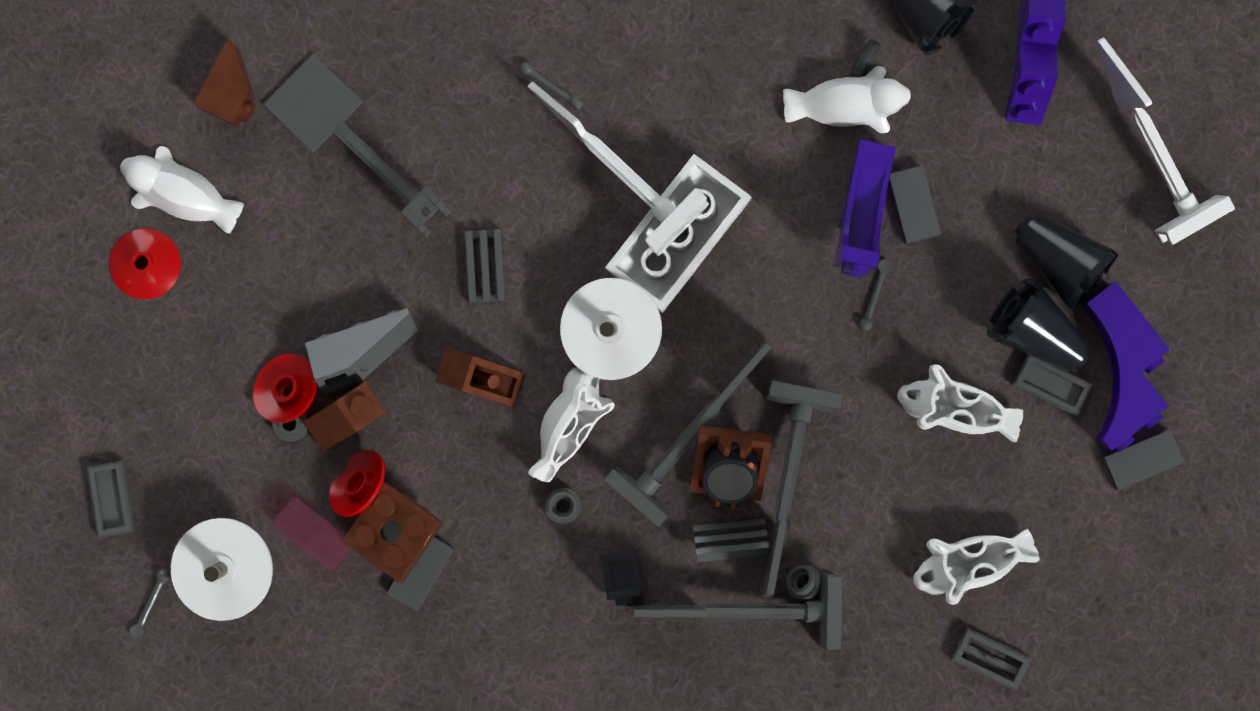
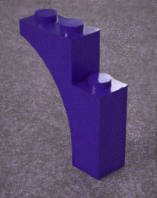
M1065 0L1020 1L1018 40L1011 87L1006 105L1005 121L1041 125L1058 78L1057 44L1066 21Z
M862 139L857 143L839 227L841 231L833 266L841 268L840 274L862 278V275L869 274L878 266L881 224L896 150L894 146Z
M1114 281L1106 284L1080 306L1100 333L1108 352L1112 370L1111 405L1105 423L1095 440L1104 451H1113L1115 449L1117 452H1120L1135 440L1132 435L1140 428L1144 427L1147 430L1163 418L1161 412L1168 405L1142 371L1144 370L1148 374L1164 362L1161 356L1170 349L1118 283Z

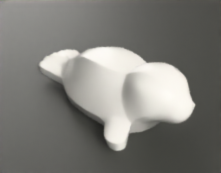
M876 66L866 76L828 80L806 93L784 89V116L786 122L809 117L831 126L870 125L877 132L886 133L890 130L886 117L895 114L908 104L911 94L910 90L897 80L891 78L884 79L886 69Z
M164 146L156 149L155 158L138 155L128 157L121 163L120 170L127 184L138 192L131 200V204L137 209L155 206L177 218L190 221H214L224 232L229 234L235 227L236 219L242 213L244 206L242 202L223 199L206 178L189 168L177 164L173 160L169 149Z
M935 364L929 367L928 380L904 385L897 393V398L905 412L910 416L919 418L917 425L921 429L926 430L940 425L950 430L968 434H985L999 431L1012 442H1017L1019 426L1023 420L1022 409L1004 408L993 396L985 391L951 380L940 365Z
M578 367L573 368L566 375L563 383V392L553 401L544 415L540 432L541 459L529 469L528 474L543 482H550L560 466L578 451L596 422L602 416L612 411L615 406L612 399L600 397L599 395L600 378L590 376Z
M1029 529L1023 530L1013 538L982 535L966 538L952 544H947L933 538L926 544L932 556L924 561L914 574L913 584L917 589L931 595L946 593L947 603L954 605L960 601L965 591L982 587L1001 579L1018 562L1035 563L1040 561L1039 553L1034 546V540Z

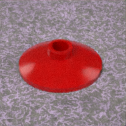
M149 228L136 229L122 236L113 247L109 260L110 274L116 286L126 295L143 300L157 298L168 292L177 281L181 268L180 254L174 242L164 233ZM145 256L148 260V265L140 270L137 267V260Z
M289 353L275 357L262 368L254 384L253 401L257 412L263 418L273 423H287L297 419L308 409L317 390V383L314 379L310 362L298 354Z
M362 450L350 457L345 472L332 481L329 502L336 514L342 517L354 516L366 509L375 499L385 476V463L380 454L373 450Z

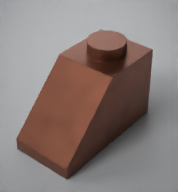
M226 40L193 104L199 109L239 128L241 122L247 123L254 112L255 104L252 103L254 94L240 49L234 43Z
M446 348L435 382L514 407L525 373Z
M362 381L304 420L303 423L322 451H325L385 413L386 410L366 381Z

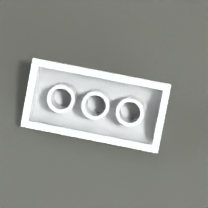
M695 154L692 155L661 197H667L677 207L697 188L707 197L706 201L709 205L659 257L645 242L647 237L661 224L651 213L652 209H650L605 267L615 278L630 281L645 290L661 313L665 311L752 199L749 194Z

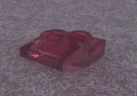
M295 496L271 523V525L331 572L334 571L351 550L349 546L342 542L345 535Z

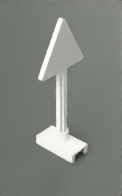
M1104 37L1099 39L1097 45L1114 100L1119 109L1129 108L1131 110L1134 123L1175 199L1173 204L1180 216L1154 230L1161 243L1169 241L1171 245H1174L1233 211L1235 207L1229 196L1215 195L1199 204L1194 194L1189 193L1148 113L1143 109L1152 104L1151 99Z
M533 81L527 86L604 165L652 209L651 213L661 224L647 237L645 242L658 257L709 205L706 201L707 197L697 188L677 207L667 197L662 198L599 138L588 133L581 122Z

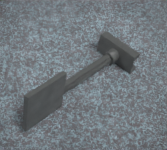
M312 54L263 105L313 153L332 134H335L402 198L401 203L405 208L401 213L424 236L428 237L431 231L424 224L438 210L446 217L451 211L427 186L422 191L417 187L411 188L345 124V120L363 101Z
M768 339L764 342L721 394L702 409L650 471L645 470L635 480L616 465L604 481L657 527H660L670 514V511L653 496L662 485L660 480L698 438L699 426H708L718 415L723 403L772 348L773 343Z
M771 380V384L768 386L766 400L791 405L789 421H792L775 508L776 525L773 526L760 598L768 599L774 595L787 526L786 519L791 510L806 425L811 422L813 410L836 414L841 408L842 394Z
M820 574L822 585L819 591V601L805 600L804 604L714 603L706 606H699L697 604H626L624 611L633 617L708 618L709 616L726 619H804L805 622H819V647L826 650H841L842 576Z

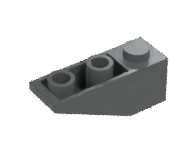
M409 309L393 310L382 317L368 322L355 323L348 329L333 334H323L317 337L316 340L305 343L314 379L323 394L328 395L359 384L418 331V328Z

